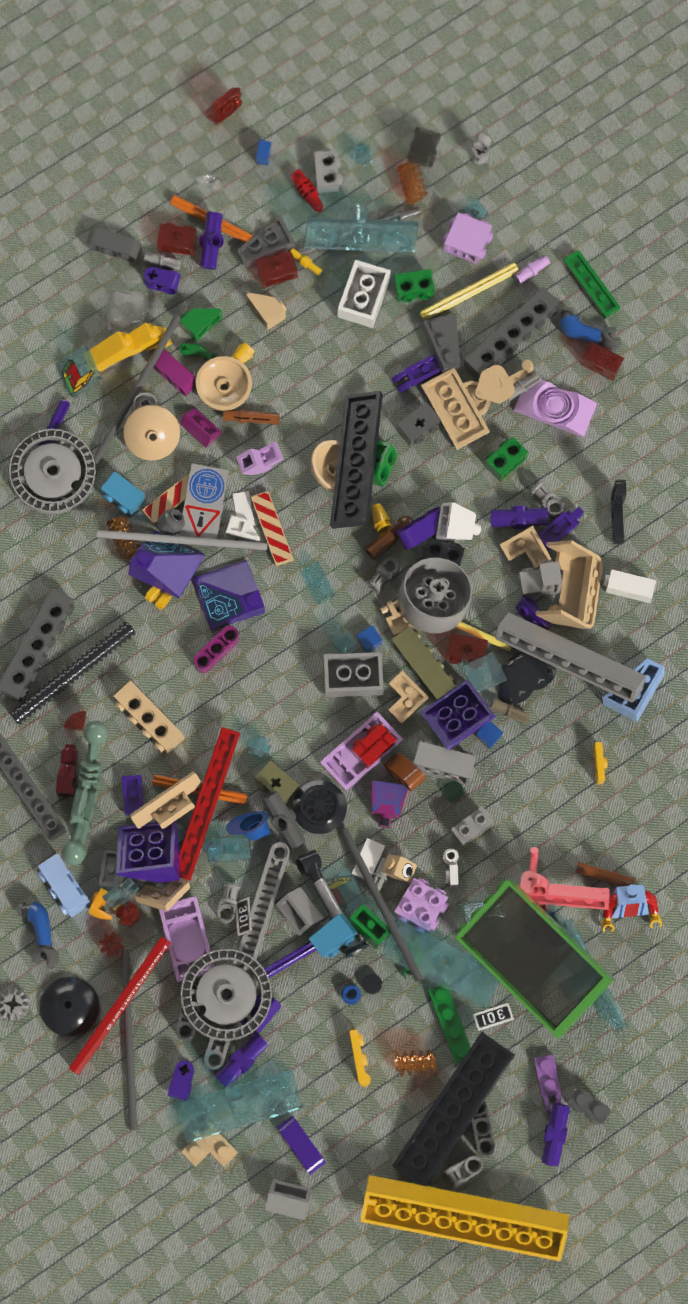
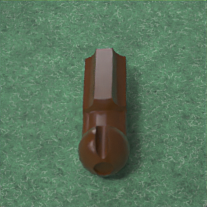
M406 515L399 517L396 524L383 531L367 544L364 549L370 558L375 560L392 547L399 539L397 531L412 522V517Z

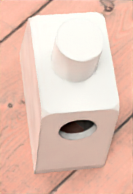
M453 502L442 503L436 539L471 540L473 535H479L481 525L475 523L476 515L474 512Z

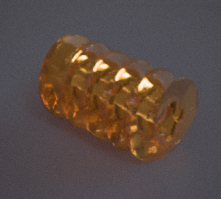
M411 162L403 163L397 167L398 177L403 186L402 190L404 197L407 199V204L417 203L428 195L427 191H423L426 189V186L422 184L424 179L419 178L422 176V172L418 171L420 166L414 165Z
M116 517L106 523L109 531L135 533L134 530L129 531L133 525L126 524L130 520L129 517ZM113 539L115 540V546L118 547L117 551L120 553L121 559L132 557L141 546V544H134L137 540Z
M427 1049L426 1055H424L423 1051L419 1050L417 1056L414 1050H411L410 1056L407 1055L406 1051H403L402 1057H400L398 1051H395L396 1073L399 1071L401 1077H403L404 1072L407 1071L408 1075L411 1076L413 1070H415L416 1075L419 1076L421 1070L427 1075L429 1069H431L432 1074L435 1075V1051L432 1055L431 1051Z

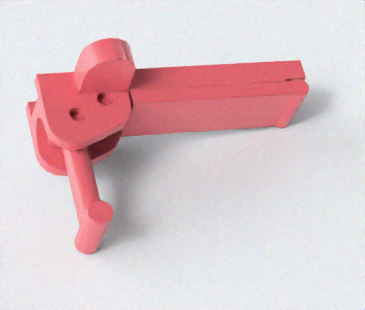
M531 848L529 871L522 874L520 887L545 912L548 909V905L609 910L610 890L608 888L560 884L548 885L547 878L536 873L539 861L538 848Z

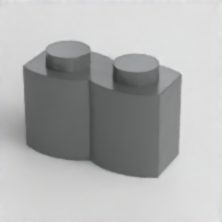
M576 1089L568 1101V1105L572 1110L584 1114L589 1121L597 1125H602L611 1112L606 1104L594 1100L589 1093L581 1089Z

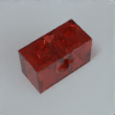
M160 223L157 239L158 251L194 256L198 237L197 228L189 225L176 226L173 223Z
M280 252L276 256L270 258L263 257L256 261V269L263 288L298 278V270L292 252Z
M590 342L582 357L581 365L614 381L622 367L624 358Z
M450 633L445 660H449V663L457 665L466 663L472 668L483 667L488 640ZM465 649H469L468 655L464 654Z

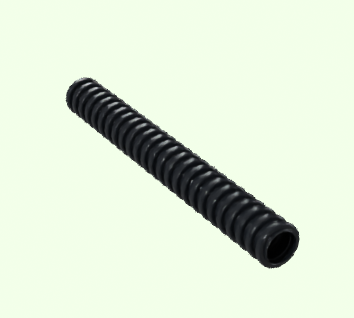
M126 621L123 622V626L119 625V629H114V633H109V637L105 636V640H100V644L96 643V647H91V651H86L85 655L82 654V658L76 659L77 662H72V665H68L66 670L63 669L61 674L58 673V676L53 677L52 681L49 680L47 685L44 684L42 689L39 688V691H35L33 696L30 695L28 700L25 699L23 704L20 703L19 707H14L15 710L10 711L12 718L17 724L21 725L23 720L26 721L28 716L31 717L32 713L35 714L37 709L40 710L42 705L45 706L46 702L51 701V698L54 699L55 695H59L61 690L64 691L65 687H70L69 684H73L75 679L78 680L80 675L84 676L83 673L89 672V668L93 669V665H98V661H103V657L107 658V654H112V650L116 651V647H121V643H126V639L130 640L132 635L135 636L136 633L133 627Z

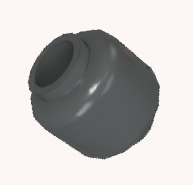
M167 509L157 520V527L163 535L176 536L185 526L183 514L175 509Z

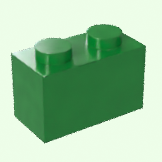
M364 904L349 918V922L364 939H367L366 941L375 949L391 934L389 927Z

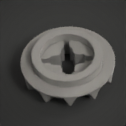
M8 989L1 994L0 1014L5 1019L16 1021L27 1014L29 999L23 991ZM15 996L16 1003L22 1006L14 1007L11 1013V1007L5 1003L12 1002Z

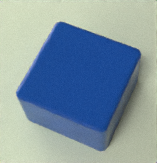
M259 140L256 155L257 164L268 166L271 154V141Z
M373 625L357 634V641L366 653L371 652L383 643V639Z
M489 721L477 732L476 738L491 749L502 737L503 732Z

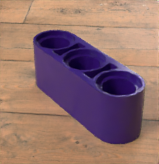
M440 507L429 510L397 531L405 550L417 546L437 533Z
M293 1115L276 1127L309 1175L326 1164Z

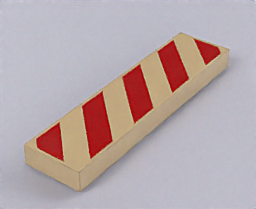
M190 473L142 509V512L153 525L157 524L158 518L167 509H176L185 502Z
M269 491L251 496V501L275 566L294 561Z

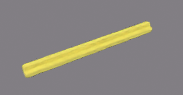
M512 263L421 310V318L423 321L428 320L518 273L517 265Z

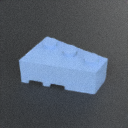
M648 658L634 669L646 675L642 691L633 703L612 693L602 697L604 706L635 722H638L665 675V667Z
M58 853L38 866L40 869L38 875L43 883L48 881L51 886L48 890L54 899L59 898L61 901L59 907L65 915L69 913L72 918L91 905Z

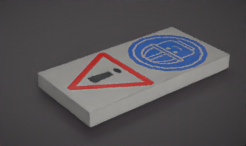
M191 464L183 509L185 526L180 530L179 536L217 539L229 470Z

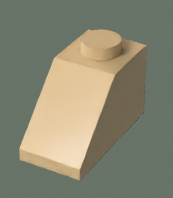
M254 293L246 294L247 303L267 330L286 319V307L281 301L278 302L275 297Z

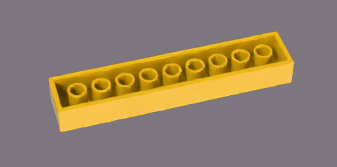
M369 1175L360 1222L561 1261L568 1233L569 1214Z

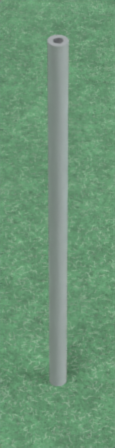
M96 530V537L267 550V543Z

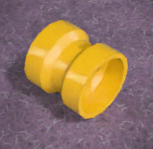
M152 586L147 592L145 599L148 602L155 603V607L158 610H162L170 601L171 595Z

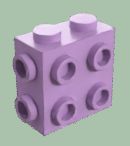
M458 212L456 218L451 219L449 234L445 233L442 244H444L443 251L478 264L479 260L485 257L487 251L485 249L486 244H490L494 235L491 232L492 225L485 220L479 221L469 214Z
M413 878L394 915L397 916L396 919L403 924L408 922L413 925L415 931L421 934L424 932L428 934L430 930L434 931L439 923V920H437L439 914H444L448 908V897L445 896L446 892L437 887L436 889L429 887V883L424 879L419 878L417 880Z

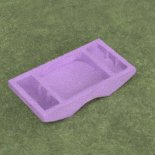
M541 380L529 388L528 392L520 394L514 411L583 438L597 403L579 393L563 390L550 382Z
M376 712L328 754L320 764L347 791L359 782L373 767L386 758L403 739ZM382 724L396 739V743L366 769L351 753L352 744L358 738L363 739L367 735L366 731L372 725Z
M197 896L177 901L168 911L159 909L166 939L171 942L169 951L177 983L184 980L185 974L197 959L211 952ZM214 963L205 967L196 978L203 976L207 971L214 968Z

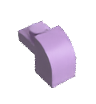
M272 442L260 450L249 449L236 457L242 474L256 475L269 471L273 465L284 460L277 442Z

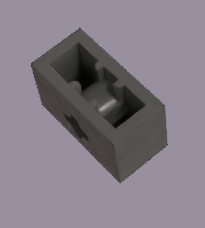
M426 402L397 423V431L410 447L413 444L418 445L425 439L424 436L428 433L433 434L439 429L440 418Z

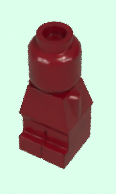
M65 744V747L61 750L60 762L62 764L57 774L55 792L57 796L75 797L76 789L74 783L76 781L74 765L78 763L79 754L78 750H76V745Z

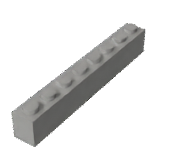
M508 612L498 625L496 640L633 703L643 689L646 675Z

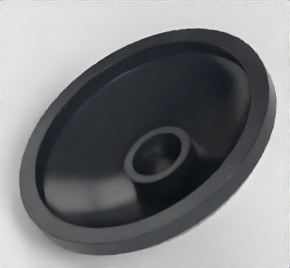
M63 977L52 982L45 989L40 1001V1014L45 1025L54 1033L66 1037L77 1036L89 1030L95 1023L99 1014V998L94 988L85 980L77 977ZM69 1001L72 1003V1006L67 1009L65 1008V1003Z

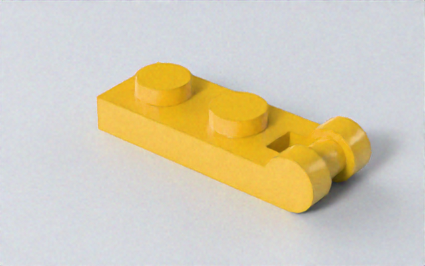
M357 1029L351 1030L349 1034L358 1083L360 1086L366 1087L370 1084V1076L365 1073L364 1066L368 1065L366 1053L362 1054L360 1047L364 1046L363 1036L358 1034Z

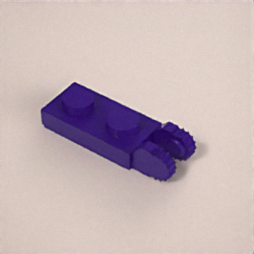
M432 355L404 369L403 372L395 375L392 380L394 383H397L406 377L408 378V382L397 388L399 393L429 380L442 373L435 355Z

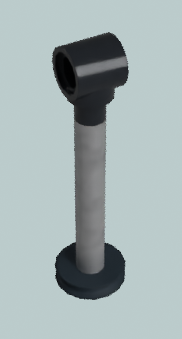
M313 849L296 857L295 863L299 872L302 875H306V877L310 876L331 917L334 918L338 914H343L320 872L322 861L317 851ZM354 936L355 940L347 945L348 948L342 952L346 955L344 959L354 956L370 946V944L366 943L367 939L358 941L356 936Z

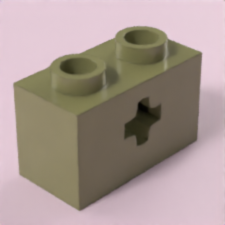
M271 760L255 777L257 782L255 785L262 792L267 791L271 793L275 790L278 791L285 805L300 789V785ZM279 781L280 787L275 786L273 788L272 782L277 783Z

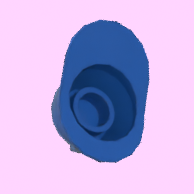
M266 811L239 815L229 821L226 831L231 835L243 834L252 841L258 840L270 834L267 822L269 814Z

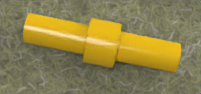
M294 248L291 249L289 254L297 259L301 266L310 269L316 275H320L322 269L315 265L311 258L300 254Z

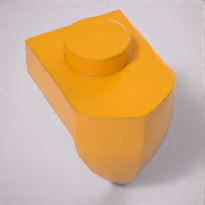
M101 888L99 892L96 891L91 899L93 903L89 910L90 915L100 919H113L112 916L102 911L110 896L108 891Z

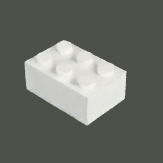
M355 260L338 307V318L373 328L390 281L391 271Z

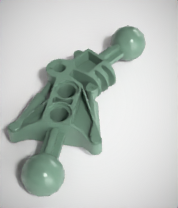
M100 721L89 722L83 731L84 738L88 742L86 760H82L80 763L79 785L76 789L70 816V827L73 830L71 840L61 850L63 860L69 865L80 864L86 856V849L82 843L86 842V835L90 831L96 799L100 790L102 763L98 762L100 744L104 743L108 736L106 725Z

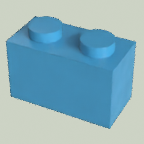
M116 472L100 488L104 500L108 503L113 502L121 513H128L130 516L134 514L145 500V494Z
M338 914L311 936L309 940L323 958H333L340 952V947L344 944L347 946L355 940L354 936L358 932L344 914Z

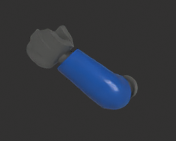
M566 307L560 311L562 317L559 321V326L569 338L587 343H599L600 349L606 353H614L621 347V339L618 337L612 338L615 336L616 326L607 327L602 333L601 329L581 323L579 318L574 315L573 308Z
M34 901L32 904L28 903L27 905L25 902H21L17 914L18 916L24 915L25 918H28V922L32 923L37 945L40 946L34 952L31 961L40 963L42 955L46 953L47 965L52 970L57 966L59 956L54 949L50 948L52 946L49 914L46 908L39 902Z

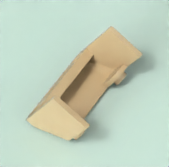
M572 540L547 542L546 546L557 552L555 562L559 561V567L564 571L559 605H551L548 611H536V615L556 625L581 629L592 628L595 622L603 568L601 557Z

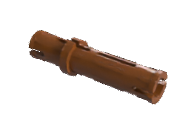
M245 409L223 412V421H238L240 424L251 422L279 425L280 413L245 411Z
M579 861L577 867L584 868L585 870L576 868L575 874L611 883L612 886H629L631 884L626 883V881L632 883L635 881V877L618 874V871L611 872Z

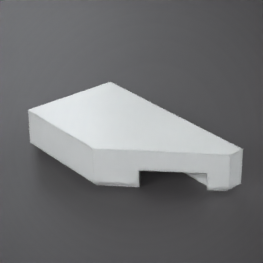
M231 515L226 534L260 542V537L249 519Z

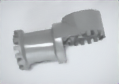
M477 134L474 139L471 156L474 164L481 165L487 161V154L492 141L487 135Z
M542 480L530 492L541 500V504L545 508H548V515L550 517L557 518L563 513V502L554 492L548 490L544 485L545 482ZM557 504L560 507V511L552 512L550 506Z
M389 557L383 560L376 569L374 576L366 581V584L369 587L372 586L371 589L379 593L382 585L398 572L399 565L396 559ZM392 562L396 568L394 571L388 572L385 570V564Z
M224 882L223 886L225 889L223 897L219 902L217 916L222 923L228 924L235 918L236 898L241 886L235 883L232 885V883ZM229 909L232 912L231 917L223 919L221 917L222 910Z

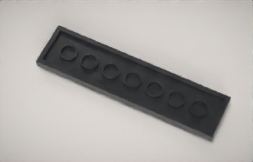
M381 391L346 395L330 519L332 529L368 525L383 400Z
M481 1031L392 1167L415 1184L428 1186L515 1054Z

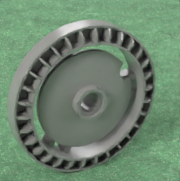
M45 429L32 433L19 443L10 460L9 477L15 494L26 506L44 514H60L73 510L87 499L95 483L96 469L89 447L79 437L60 429ZM44 441L60 442L59 444L51 443L39 446L30 453L25 465H21L25 455L35 446ZM74 449L82 457L86 468L85 479L76 493L71 484L74 481L80 480L81 466L73 452ZM51 468H55L58 470V472L54 475H50L48 473V470ZM19 471H24V476H20ZM22 482H27L29 488L41 497L48 499L60 498L62 501L48 502L32 496L24 488ZM71 493L72 496L66 499L65 496Z
M220 949L204 954L190 966L185 974L180 996L183 1012L195 1030L210 1039L233 1041L248 1036L262 1024L271 1006L272 991L269 977L258 961L241 951ZM219 961L233 962L232 965H219L207 971L199 981L197 989L192 990L195 978L205 967ZM239 963L243 965V969L236 967V964ZM247 969L252 972L258 981L261 994L260 1005L253 1018L249 1014L255 1005L256 988L253 980L246 973ZM223 990L230 991L231 999H222L221 992ZM196 994L197 1002H192L191 995ZM205 1006L206 1012L204 1016L214 1023L220 1025L236 1024L238 1028L230 1030L214 1028L198 1016L194 1007ZM246 1018L248 1023L242 1026L240 1021Z

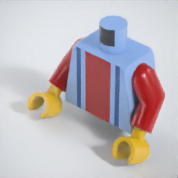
M631 884L615 888L613 894L610 895L609 910L603 909L604 919L600 922L603 932H605L607 926H609L611 932L614 931L610 918L651 914L649 917L650 927L653 929V922H659L661 927V917L657 914L659 910L656 896L650 891H645L644 885Z

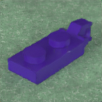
M580 507L572 513L569 510L567 512L564 511L538 533L548 551L551 548L546 546L547 542L561 541L580 524L578 519L584 515V511Z

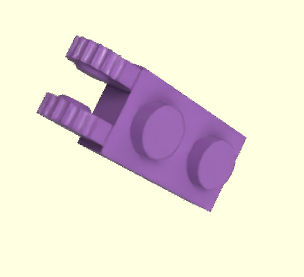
M554 1055L534 1058L540 1095L543 1098L546 1113H551L548 1097L555 1096L556 1103L562 1104Z

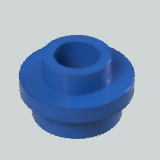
M350 984L342 989L341 997L346 1004L352 1005L360 1000L361 992L357 986ZM349 991L355 993V996L353 998H349L347 996V993Z

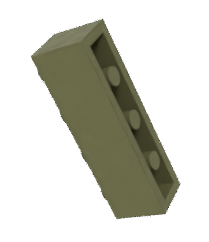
M409 626L391 639V645L435 702L456 687V682L450 674L447 676L443 669L445 668L439 659L435 660L432 656L433 651L429 645L422 643L420 633Z

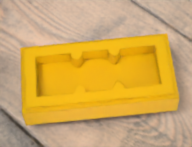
M595 742L593 746L596 784H603L605 782L604 769H607V757H603L602 742Z

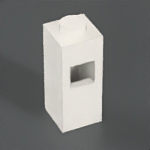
M611 570L610 575L605 576L603 586H607L606 593L650 603L656 580Z

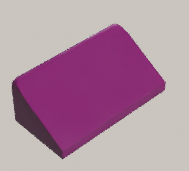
M196 407L183 415L180 425L205 448L222 433Z

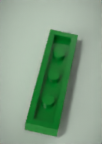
M579 250L563 259V263L604 319L621 309L620 305Z
M446 983L429 989L428 993L456 1066L461 1063L471 1047Z

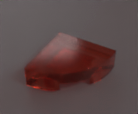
M79 711L72 714L66 720L64 728L84 731L87 712Z

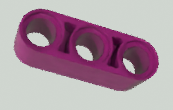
M164 349L153 369L182 395L187 396L196 387V377Z
M226 626L196 654L194 657L195 669L199 673L210 671L238 644V630L234 626ZM228 633L235 634V638L232 640H227L225 636ZM215 646H219L222 648V650L219 653H213L211 651L212 648ZM201 659L208 661L205 666H199L198 662Z

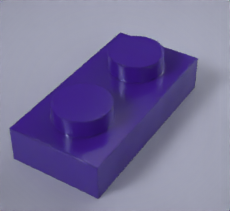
M141 775L122 776L125 816L131 815L144 806Z

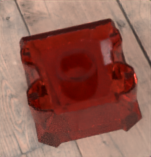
M240 87L231 88L206 109V118L217 125L236 112L242 105Z

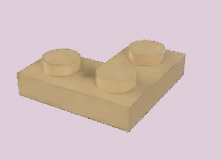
M533 526L500 544L509 561L524 552L527 553L535 568L542 564L543 561L551 560L548 551Z
M403 671L388 684L401 697L388 710L401 725L429 700V697Z
M181 879L168 882L162 889L146 884L135 895V899L138 903L168 911L190 889L188 881Z
M211 1124L182 1151L195 1167L209 1153L223 1167L238 1154Z

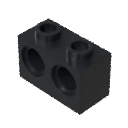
M433 537V539L428 538L422 560L427 558L450 560L448 555L455 554L458 558L450 561L460 566L465 548L458 543L452 542L449 544L442 539H436V537ZM433 548L438 549L439 554L433 555L430 553V550Z

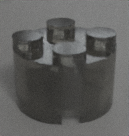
M416 126L407 162L432 168L441 133Z

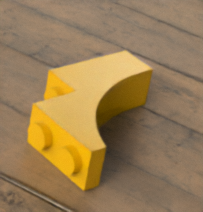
M144 323L129 334L117 331L84 353L90 369L102 372L129 356L155 349L165 333L166 327ZM169 339L165 347H168L172 344L171 339Z

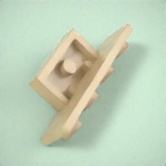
M194 771L133 812L130 815L137 828H141L155 818L161 828L164 829L195 807L187 795L199 788L202 782Z

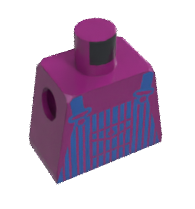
M372 780V815L380 816L379 827L390 828L391 818H400L408 789L400 784Z

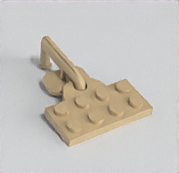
M524 360L522 363L523 369L511 376L507 375L502 366L494 365L482 371L479 382L468 381L463 383L455 368H452L421 385L456 450L490 433L482 415L489 409L490 402L500 404L510 399L515 393L514 384L518 383L519 379L523 380L534 373L531 360Z

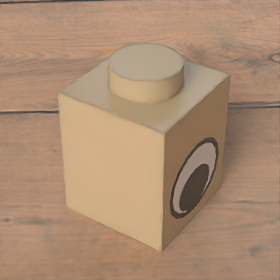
M388 854L382 873L397 881L411 883L417 865L402 856Z

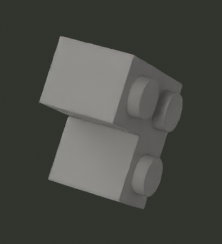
M546 560L539 564L537 570L526 568L519 572L518 581L521 598L559 594L562 586L559 561Z

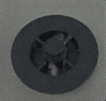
M317 780L305 784L298 790L293 800L292 809L296 815V822L304 830L313 834H326L337 829L343 822L347 812V802L343 792L336 785L328 781Z

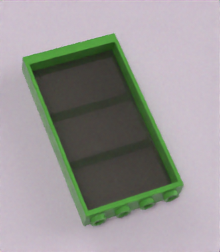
M513 879L503 880L496 887L498 891L494 895L490 894L483 901L485 905L480 910L477 908L470 915L472 919L467 924L463 923L457 929L458 934L455 938L558 1039L567 1032L615 979Z

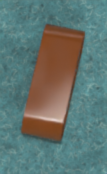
M399 752L383 764L388 773L409 791H412L426 780L423 772Z

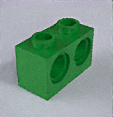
M431 269L394 274L398 302L408 303L413 301V299L427 300L434 296L435 288ZM425 283L428 287L422 288L419 285ZM403 286H407L410 289L408 291H404L401 288Z
M514 437L510 440L505 439L499 445L500 448L496 452H490L485 458V467L499 482L528 458L529 452ZM514 449L517 454L511 455L507 451ZM500 461L503 463V466L497 467L494 465V462Z
M378 441L373 477L374 485L385 486L399 454L391 443Z

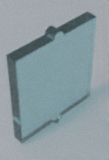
M493 652L463 665L468 680L478 693L507 681L501 668L502 664L498 663Z

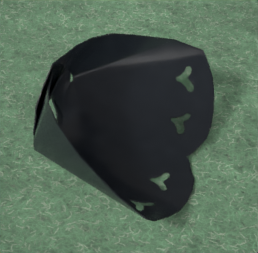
M524 652L514 654L500 667L497 680L499 700L510 705H516L525 701L532 694L533 690L546 687L555 677L557 669ZM539 678L544 679V681L538 683ZM519 691H525V693H522L521 696H519ZM507 696H509L510 698H512V700H509V699H508V700L505 701V699L507 698Z

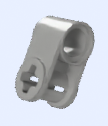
M471 1156L444 1171V1174L448 1175L454 1190L480 1173L483 1164L478 1157ZM471 1160H476L479 1163V1169L475 1172L468 1169V1162Z

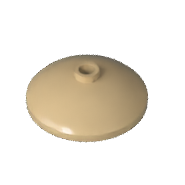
M227 356L213 358L207 361L198 371L196 377L197 393L207 406L215 410L227 411L235 409L242 405L251 393V374L248 368L235 358ZM222 386L228 387L226 390L221 389Z
M146 405L136 409L129 415L124 425L123 436L125 444L131 453L143 460L153 461L162 459L173 452L179 442L180 428L177 419L169 410L158 405ZM150 434H156L154 439L149 438Z
M335 440L320 443L311 455V468L315 478L324 488L331 492H334L340 442Z

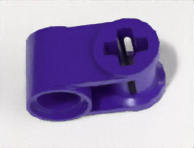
M149 267L144 272L145 286L167 294H176L181 275L172 270Z
M180 1061L176 1065L168 1090L169 1097L188 1101L194 1076V1066L190 1062ZM185 1065H187V1068L190 1069V1072L185 1073V1076H183V1072L180 1071V1068H184Z

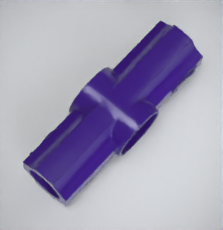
M207 212L205 231L199 238V244L202 247L200 267L203 269L216 270L218 249L224 243L221 234L223 215L218 212Z
M514 506L511 509L491 510V527L511 526L514 529H525L528 526L548 525V508Z
M256 1033L243 1048H239L230 1057L229 1062L215 1077L226 1088L230 1087L241 1074H244L255 1063V1059L269 1044Z
M552 1103L549 1124L546 1125L544 1134L545 1145L541 1158V1163L559 1166L562 1146L565 1145L567 1137L566 1125L570 1106Z

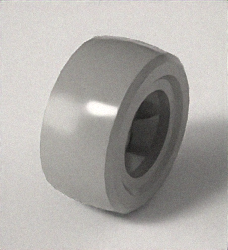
M443 558L423 559L415 563L407 571L401 582L398 595L399 608L407 622L415 628L428 633L447 632L457 627L466 616L472 599V585L468 575L456 563ZM424 591L425 595H420L418 592ZM429 602L432 606L427 607L425 603ZM439 604H444L446 608H440Z

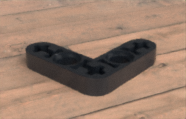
M615 480L611 492L613 545L624 544L623 503L626 497V480Z

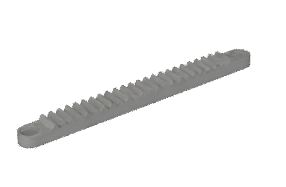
M282 842L275 843L270 849L250 912L252 931L243 934L238 950L250 955L256 961L290 855L289 847ZM283 848L286 852L285 856L282 858L276 857L274 854L275 849ZM239 963L236 964V967L243 969V965ZM247 969L246 973L252 977V972ZM226 990L223 999L229 1000L232 995L230 991ZM215 1023L214 1028L226 1030L235 1029L236 1024L220 1025ZM210 1039L204 1057L207 1068L219 1070L223 1066L231 1041ZM213 1054L220 1057L219 1064L215 1066L211 1065L208 1061L209 1057Z

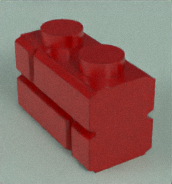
M382 724L372 725L366 731L367 735L363 739L358 738L352 744L351 753L366 769L396 743V739Z

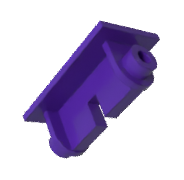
M522 598L515 608L526 621L546 630L551 628L550 622L536 615V611H539L540 608L532 598Z

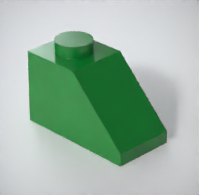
M193 308L190 312L187 311L181 316L180 326L197 342L223 318L222 310L219 308Z

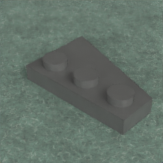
M280 215L273 224L267 225L257 237L251 238L241 246L237 253L244 268L295 248V243Z
M456 313L423 321L421 325L441 371L446 372L452 368L458 369L461 363Z

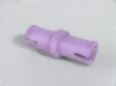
M543 254L534 262L527 263L525 268L514 274L516 281L521 285L531 276L538 275L540 270L551 264L548 257Z

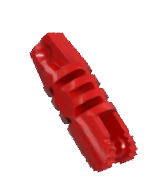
M300 169L293 172L290 176L303 200L309 203L315 212H322L324 205L318 197L319 192L310 179Z

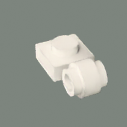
M447 849L443 854V861L449 865V871H445L446 882L450 883V888L458 887L457 861L459 854L455 849ZM451 854L454 856V859H449L447 856Z

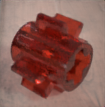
M124 902V904L118 906L116 917L120 919L119 924L132 926V923L136 924L138 922L140 911L136 909L137 904Z
M112 932L111 935L104 933L103 941H99L103 945L100 951L102 953L107 951L108 957H111L114 953L119 955L118 951L120 948H124L120 944L123 938L121 936L116 938L115 932ZM113 941L115 945H111V947H109L108 943L111 944Z

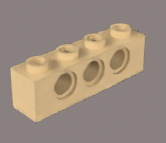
M131 680L114 695L115 706L121 712L125 710L129 714L127 718L134 725L138 724L142 728L140 731L147 739L151 737L155 741L154 746L161 753L165 751L169 754L184 740V735ZM134 701L140 703L137 709H131L129 705ZM146 715L153 717L149 723L143 722L142 719ZM163 728L166 730V733L163 736H157L156 731Z

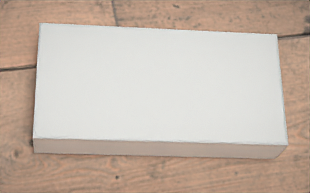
M367 838L360 854L372 876L385 845ZM356 864L352 875L364 880Z

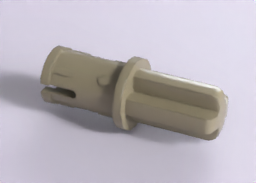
M497 698L491 710L506 715V718L511 717L524 724L527 723L530 717L529 713L514 707V704H507Z

